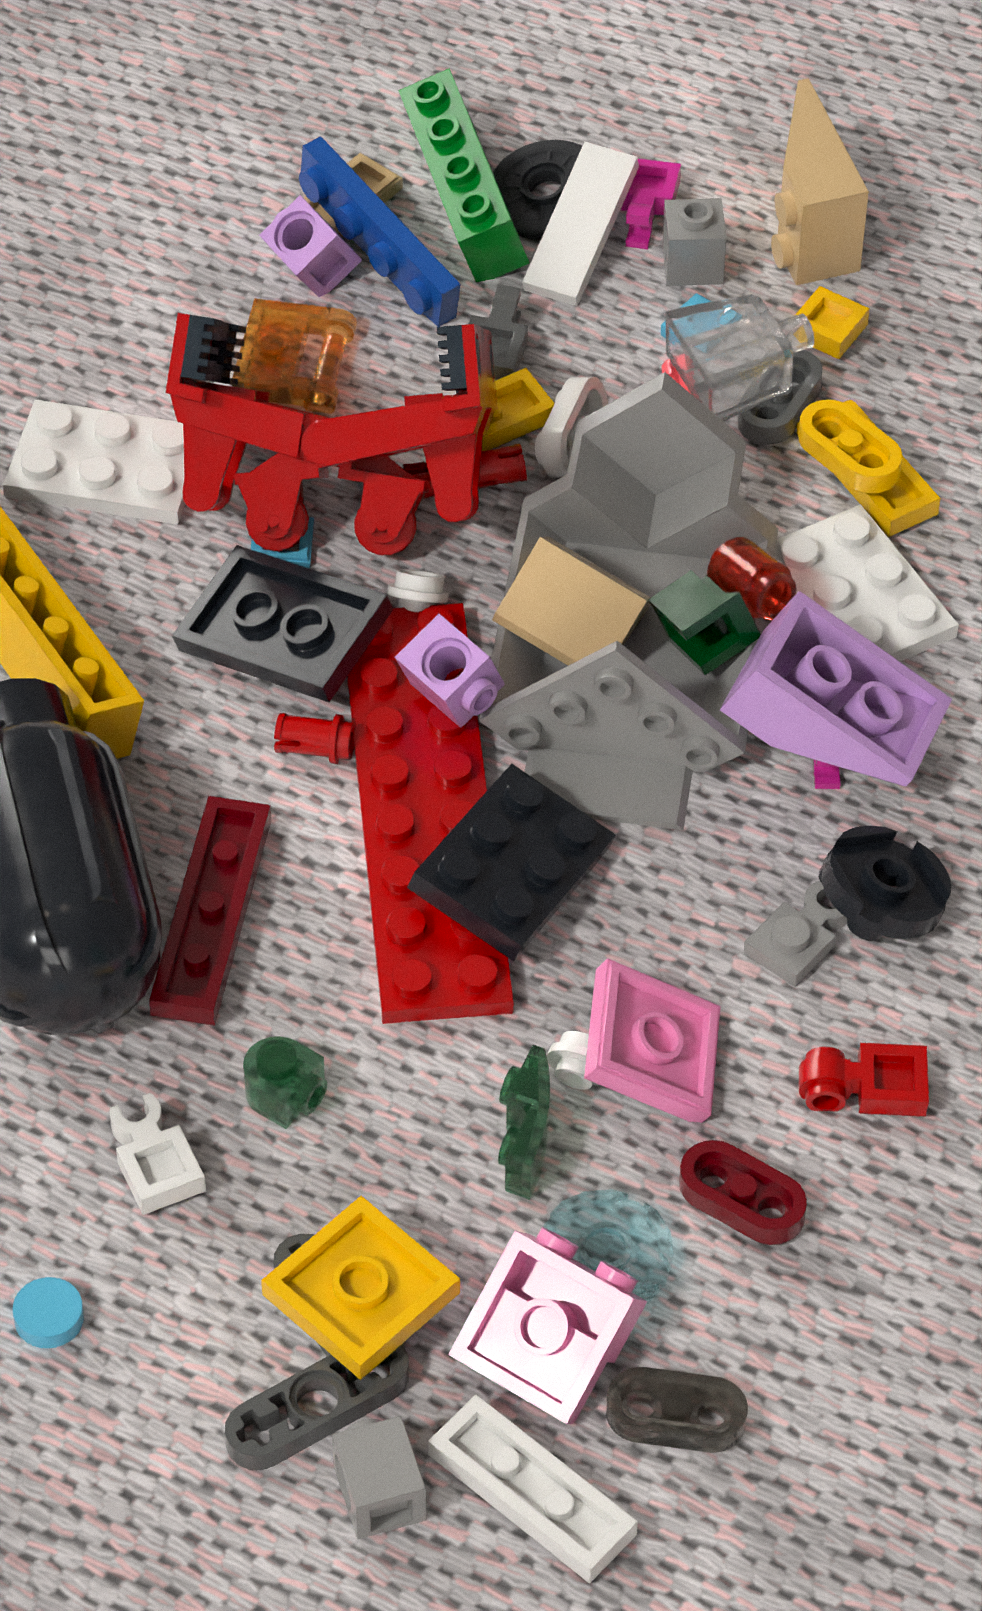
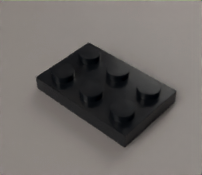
M236 545L175 630L172 638L181 652L330 703L393 611V607L388 595Z
M511 763L416 869L407 888L514 962L606 853L616 834Z

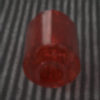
M732 538L719 546L711 556L707 576L725 593L740 592L752 618L773 620L796 595V583L792 578L789 568L749 538Z

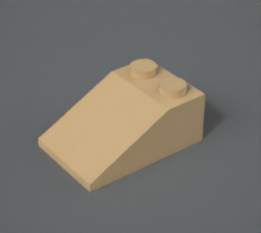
M809 78L798 80L783 165L781 192L775 194L774 199L775 211L779 221L778 234L773 235L771 238L772 254L777 267L780 269L787 267L795 284L801 285L861 270L869 194Z

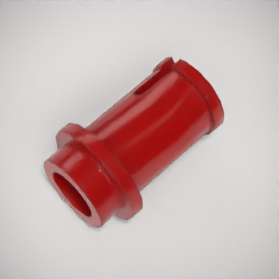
M279 713L274 732V739L279 741L275 742L274 750L276 753L281 754L286 752L329 757L331 764L338 765L339 759L351 760L353 756V731H355L356 725L355 722L345 721L344 716L336 714L333 720Z

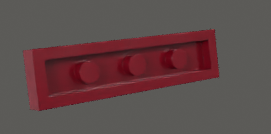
M208 795L149 998L150 1016L215 1026L271 825V805Z

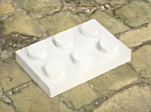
M34 400L3 483L4 497L179 525L185 507L182 493L184 483L183 423Z
M861 504L777 539L771 578L786 598L790 601L798 591H801L899 662L957 637L959 624Z

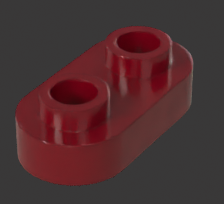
M703 1141L693 1145L684 1154L680 1164L679 1187L683 1197L689 1204L762 1244H783L794 1239L801 1232L805 1223L807 1198L801 1185L793 1178L724 1141ZM709 1176H716L725 1183L720 1187L712 1188L704 1184L702 1180ZM767 1208H773L780 1211L783 1216L780 1218H767L760 1215V1212Z

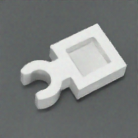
M151 1093L143 1095L146 1115L143 1120L137 1122L128 1121L123 1117L118 1105L110 1107L112 1133L115 1139L123 1144V1146L116 1148L118 1165L142 1215L206 1192L205 1176L180 1125L162 1131L161 1106L157 1098Z

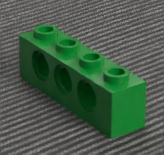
M450 68L398 90L458 244L475 281L481 282L495 279L530 264Z

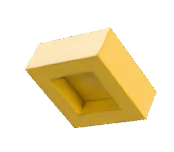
M819 286L790 320L789 337L840 359L868 325L870 308Z

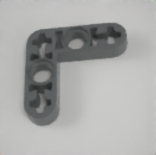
M297 1234L288 1237L280 1243L274 1253V1269L313 1237L314 1234ZM319 1345L327 1357L243 1402L230 1412L225 1422V1443L230 1458L238 1466L248 1470H264L273 1467L394 1400L404 1392L409 1382V1356L404 1345H400L380 1363V1365L391 1362L389 1377L382 1379L376 1372H371L362 1380L357 1378ZM339 1374H346L348 1385L355 1381V1397L350 1396L349 1389L345 1382V1379L342 1378ZM315 1390L331 1393L338 1402L334 1410L323 1416H311L304 1413L299 1408L298 1403L305 1394ZM285 1406L289 1421L296 1430H289L287 1419L280 1422L279 1407ZM254 1425L260 1432L270 1429L269 1443L260 1446L254 1439L245 1441L244 1428Z

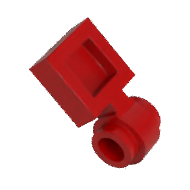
M860 1042L858 1062H851V1059H845L844 1053L837 1048L817 1047L808 1051L805 1055V1060L799 1065V1095L802 1099H806V1106L812 1111L837 1112L845 1107L846 1100L849 1099L852 1093H858L860 1114L926 1117L929 1104L927 1046Z

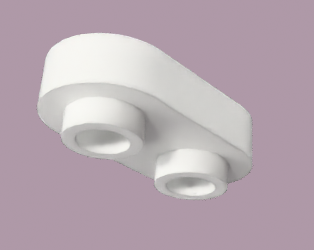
M597 377L569 378L563 385L562 390L558 392L555 404L543 430L537 435L535 442L536 459L551 478H561L567 475L577 421L608 404L604 385Z

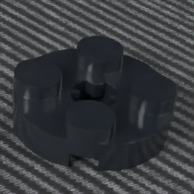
M859 826L843 832L837 839L834 847L827 854L819 870V880L831 903L847 918L849 930L861 939L877 941L882 936L895 939H910L928 934L939 923L945 912L946 902L951 895L952 884L949 874L939 858L929 848L917 841L914 848L911 849L903 843L894 841L898 831L881 826Z

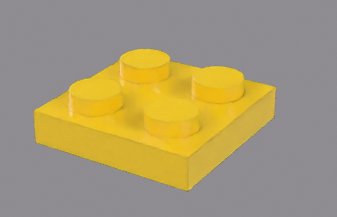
M362 1195L261 1280L262 1295L360 1380L460 1294V1278Z

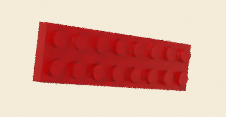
M463 603L430 605L419 612L409 611L405 607L393 608L383 626L347 676L351 722H355L356 725L355 731H353L354 752L382 1024L513 1014L514 1001L508 957L407 888L416 869L487 791L478 715L473 716L460 728L410 684L395 659V656L438 614L442 615L468 638ZM465 668L450 672L444 681L455 679Z

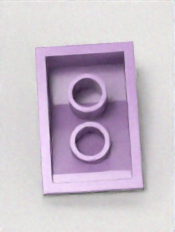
M798 591L763 630L720 711L771 747L906 787L913 780L952 698L801 591Z

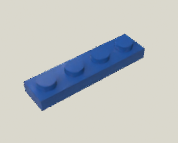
M321 136L303 145L299 182L306 197L313 203H319L334 219L339 232L346 239L353 240L366 253L375 271L382 277H388L403 293L409 307L416 314H424L437 327L456 318L461 284Z

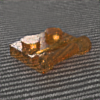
M254 298L246 326V334L243 337L244 347L241 346L239 351L242 353V360L237 359L236 365L240 366V372H234L232 377L238 379V385L232 386L270 392L269 402L303 406L306 411L332 414L335 411L339 396L338 388L335 385L346 343H350L354 338L357 326L356 318L347 310ZM309 334L321 335L324 338L314 378L298 376Z

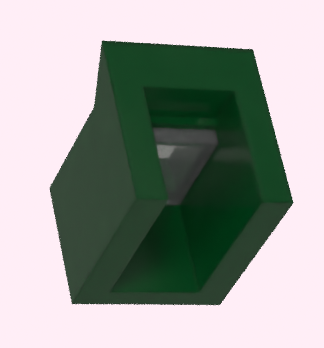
M692 570L648 599L670 642L704 675H707L752 644L761 635L740 592L725 593L707 575L700 579Z

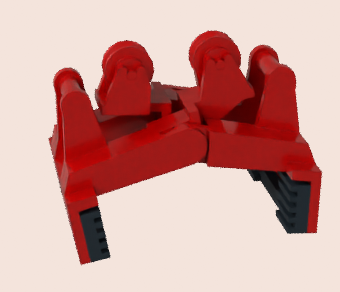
M178 313L165 393L170 394L177 422L183 423L184 483L182 493L183 500L190 509L203 512L208 510L218 511L224 508L231 500L235 482V485L239 486L248 508L246 527L253 541L266 550L282 551L297 545L300 542V538L308 530L309 516L304 505L302 481L306 479L329 478L328 467L335 466L339 468L337 478L363 482L361 507L358 509L354 519L355 534L359 543L366 550L377 555L396 554L404 550L413 541L417 530L415 513L425 493L429 492L431 482L435 494V506L441 518L448 522L469 520L477 513L480 502L479 479L483 437L487 435L494 412L498 409L492 333L475 324L437 327L438 335L447 336V340L438 341V348L442 350L448 349V354L439 355V362L449 363V368L440 369V375L450 377V382L441 383V388L444 391L456 390L455 395L443 396V393L404 396L405 406L330 418L269 402L270 392L215 384L214 382L238 385V379L230 378L231 371L240 372V366L232 365L233 358L242 360V353L235 352L234 347L235 345L244 347V340L236 338L237 332L246 334L247 327L226 323L214 318ZM247 444L277 452L252 471L238 473ZM423 449L431 481L416 479L392 460L390 456Z

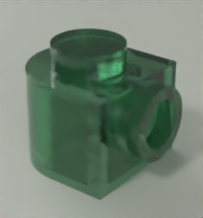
M268 1037L252 1045L244 1057L245 1096L248 1104L255 1112L284 1129L289 1127L300 1112L305 1115L313 1113L324 1098L327 1090L324 1056L287 1037Z

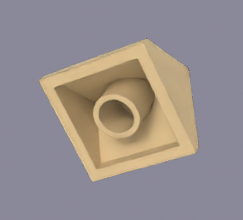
M549 536L540 537L496 610L492 620L569 666L615 641L620 642L624 646L651 604L648 599L651 597Z

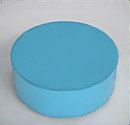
M55 1277L39 1278L26 1284L17 1293L13 1302L14 1323L19 1336L28 1344L39 1348H56L74 1339L80 1332L84 1321L83 1304L78 1290L71 1283Z

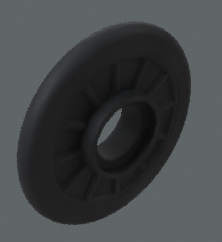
M566 140L534 142L510 153L493 170L519 237L542 239L582 149V145ZM552 181L560 184L559 189L549 196L540 197L532 194L534 188L541 183Z

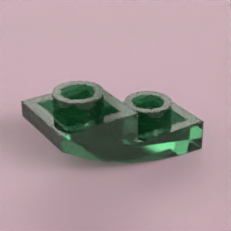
M532 1045L521 1068L513 1065L509 1069L499 1096L500 1104L506 1105V1130H508L498 1155V1164L505 1166V1191L528 1200L532 1196L541 1173L549 1133V1065L545 1048Z

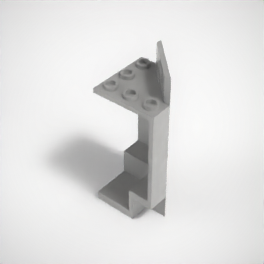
M666 372L577 421L567 475L523 499L504 597L538 539L549 536L649 597L654 596L690 570L700 579L707 575L725 593L740 592L756 626L762 634L779 528L738 495L747 441ZM651 605L624 646L620 642L615 641L569 666L498 624L491 660L505 685L498 691L492 705L480 714L479 721L517 750L528 751L524 772L591 818L684 830L693 771L705 773L745 753L748 730L721 712L720 708L758 639L716 669L704 675L670 642Z

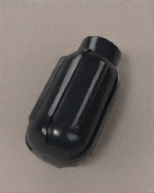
M11 678L0 681V1020L48 1035L79 1034L90 1030H95L100 1034L114 1027V1021L128 1014L144 998L151 986L161 959V916L124 774L109 745L95 734L77 728L69 696L56 684L36 678Z

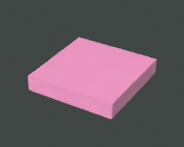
M607 958L595 972L584 1079L686 1121L703 1123L712 1114L721 1006Z

